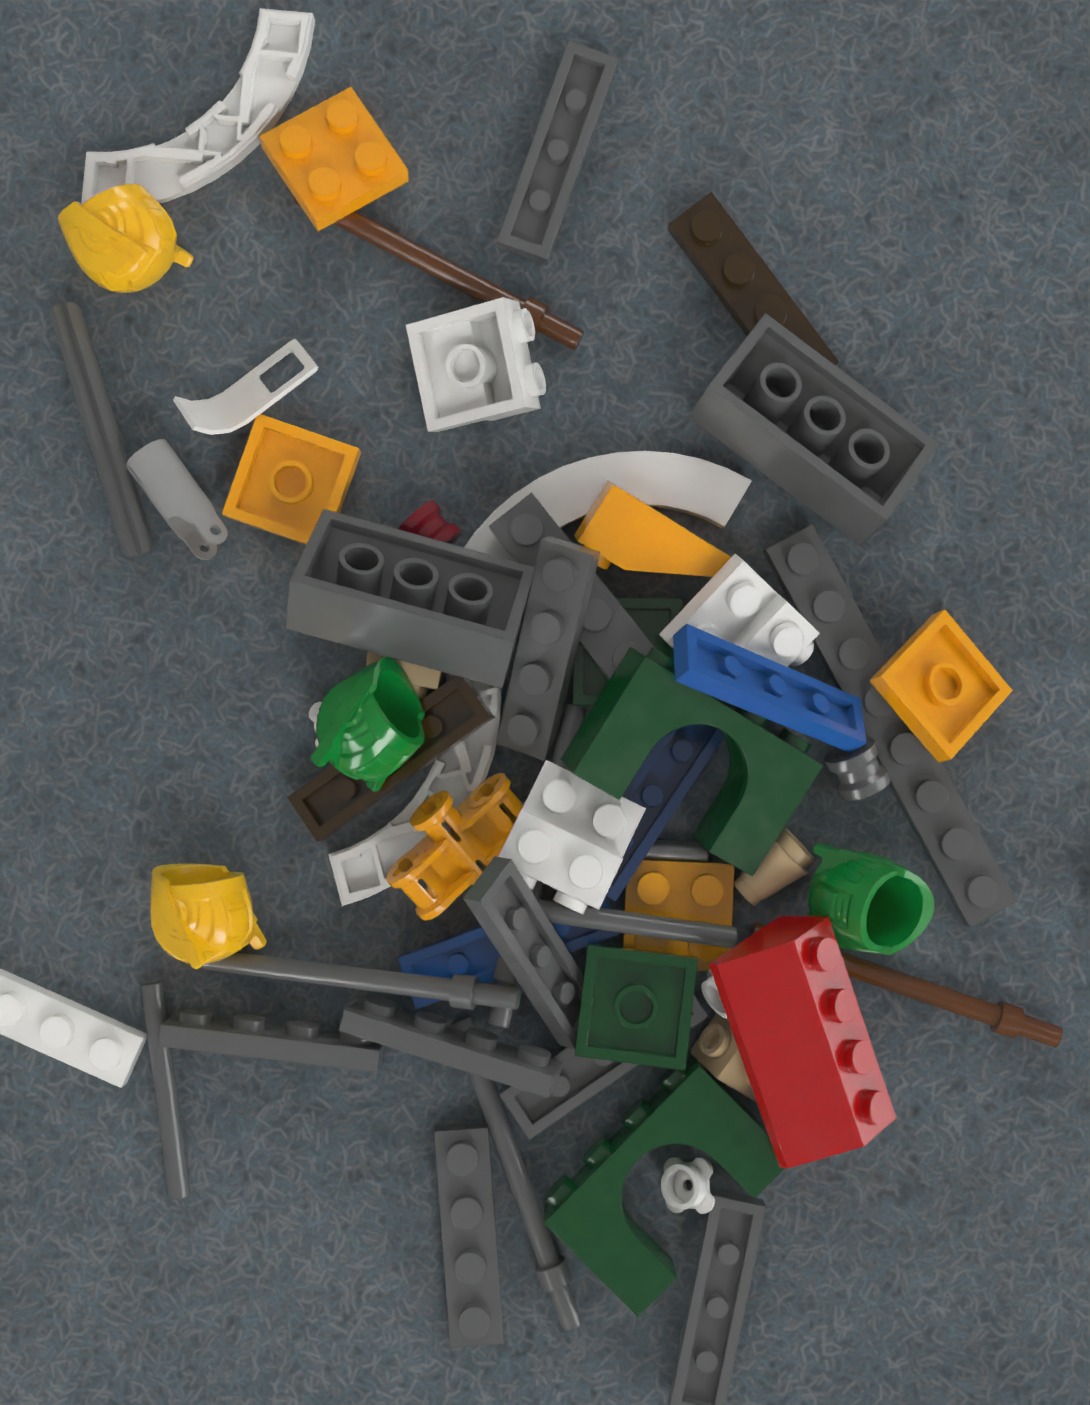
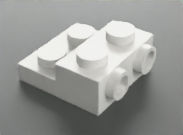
M502 297L406 325L428 432H440L483 420L494 421L541 409L538 396L545 394L546 381L540 365L537 362L531 363L527 343L535 339L534 322L526 308L520 309L518 301Z
M734 554L659 635L673 648V635L685 624H689L788 667L789 665L799 666L811 656L814 649L812 641L820 633L745 561Z
M546 760L498 857L512 859L531 890H533L537 880L557 889L553 898L554 901L582 915L588 905L599 910L646 808L624 797L618 800L574 775L572 772Z

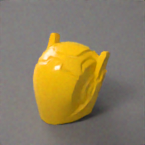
M125 184L109 188L93 196L83 204L74 201L64 208L58 216L61 231L80 268L98 286L113 292L131 293L145 289L160 280L173 262L184 267H190L194 259L192 254L176 244L177 233L171 218L156 199L140 184Z
M168 864L153 868L150 893L151 927L155 938L170 956L190 964L194 969H199L204 964L220 961L235 954L249 943L256 950L266 945L267 940L256 923L258 919L253 912L252 898L244 873L229 872L226 866L211 864Z

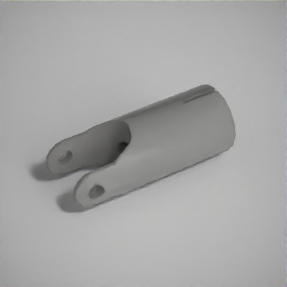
M158 439L145 445L129 458L126 463L127 469L166 523L186 543L191 552L201 560L212 559L217 553V545L223 543L228 536L226 526L216 514L215 508L167 440ZM210 528H216L219 534H212ZM199 546H206L208 552L201 551Z

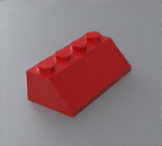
M779 916L709 964L779 1167L789 1169L864 1147L896 1119L829 916Z

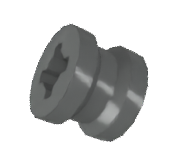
M866 737L867 743L853 753L836 747L825 756L824 760L829 771L836 773L838 776L837 790L842 800L856 801L878 793L890 784L891 777L886 766L880 765L876 758L879 749L874 738Z

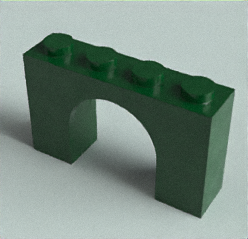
M631 646L560 759L574 775L620 800L651 749L665 735L680 727L695 724L718 728L725 738L729 751L728 774L720 792L692 835L709 852L752 877L823 767L821 763L806 754L811 744L785 728L782 729L779 736L774 735L764 728L769 719L740 707L734 710L722 703L718 698L676 682L674 660L652 647L647 656Z
M694 1056L686 1062L685 1070L668 1068L658 1082L662 1087L647 1102L643 1098L635 1101L620 1120L624 1126L610 1140L602 1136L593 1143L582 1158L585 1165L571 1179L567 1175L560 1177L550 1187L544 1197V1200L547 1202L544 1205V1224L637 1317L663 1293L677 1276L673 1259L633 1220L623 1205L621 1199L623 1184L635 1162L647 1152L660 1146L669 1144L693 1146L714 1158L754 1199L785 1169L779 1167L765 1125Z

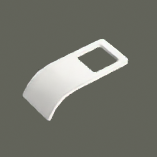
M293 339L224 392L205 400L191 401L175 396L173 401L192 430L209 435L230 433L248 424L318 370V366L300 343ZM289 353H294L303 364L304 369L276 391L270 393L260 380V375Z

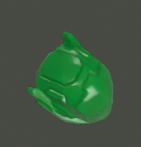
M385 656L346 677L324 697L317 714L316 735L319 745L312 754L311 761L318 767L325 766L329 761L338 771L355 780L362 779L367 781V787L373 792L379 791L387 776L406 763L423 744L425 737L421 724L425 713L418 695L406 673L393 658Z
M821 843L813 847L814 854L821 856L823 860L815 870L810 884L808 896L810 911L808 915L829 916L839 948L892 955L913 942L931 921L935 910L934 897L927 884L918 875L888 858L875 854L839 849Z

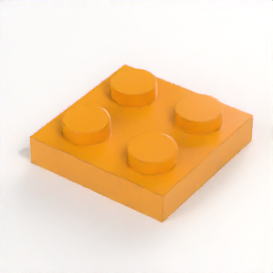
M352 87L259 136L263 151L317 231L326 228L409 181L407 167Z
M260 414L255 418L222 515L307 545L323 509L337 513L341 512L361 451L359 448Z
M945 609L932 614L869 680L938 763L951 760L1013 691Z
M643 860L625 886L624 911L732 926L734 866L728 862L707 861V863ZM623 933L622 947L695 956L698 958L697 971H709V964L731 949Z

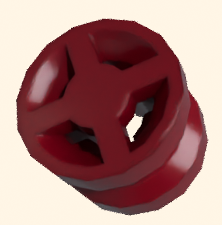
M430 500L419 507L398 528L402 531L449 544H454L463 533L455 523H447L441 517V508L434 500Z

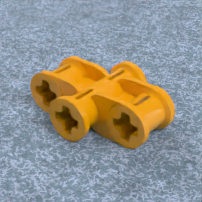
M504 773L495 774L483 781L456 809L452 805L453 797L448 791L443 790L426 799L412 814L410 819L411 826L416 831H424L427 836L394 863L387 874L386 880L392 888H401L416 905V914L422 920H431L444 912L470 885H474L494 856H499L524 806L509 788L511 782ZM500 805H501L502 808L506 811V814H505V813L503 812V810L500 808ZM442 822H444V823L449 827V829H450V832H449V833H448V831L442 826ZM477 860L483 866L482 870L476 864ZM419 879L426 883L427 887L425 889L418 883Z

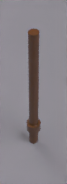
M294 198V203L300 206L296 198ZM357 211L333 223L483 303L502 297L518 301L520 309L526 308L532 316L535 336L540 332L574 351L583 338V330L550 314L549 306L532 297L524 300Z
M755 922L750 936L766 925ZM841 952L848 975L851 978L988 1024L992 1032L1012 1039L1020 1035L1055 1048L1059 1046L1062 1040V1027L1025 1015L1021 1007L1003 1001L993 1004Z

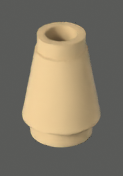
M784 828L753 877L742 871L740 876L734 881V885L748 902L756 906L761 900H765L808 874L806 868L815 859L807 848L787 828Z

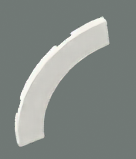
M260 8L257 29L251 49L239 72L240 78L222 102L219 100L203 116L186 127L185 133L156 146L155 143L134 149L113 152H86L81 204L100 192L125 184H140L158 203L168 202L198 190L239 164L260 144L259 136L271 130L277 124L294 96L304 73L312 45L315 26L313 13Z
M631 451L590 457L562 466L541 476L513 494L493 511L475 531L464 548L514 561L489 529L490 524L532 492L556 524L562 528L580 518H585L607 480L649 506L687 513L723 529L752 480L712 462L676 453Z
M445 673L446 682L456 675ZM470 680L495 718L436 759L415 797L385 827L350 847L328 854L342 906L368 898L390 887L386 877L391 867L400 857L409 852L427 836L424 831H416L410 824L412 814L426 799L437 792L448 791L453 797L452 805L456 809L486 780L495 754L500 728L501 688ZM442 822V826H443V827L448 831V833H449V832H450L449 827H448L444 822Z

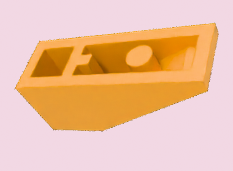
M607 480L574 534L577 541L583 544L584 547L600 551L597 566L605 570L608 569L612 562L624 570L713 577L731 558L728 554Z

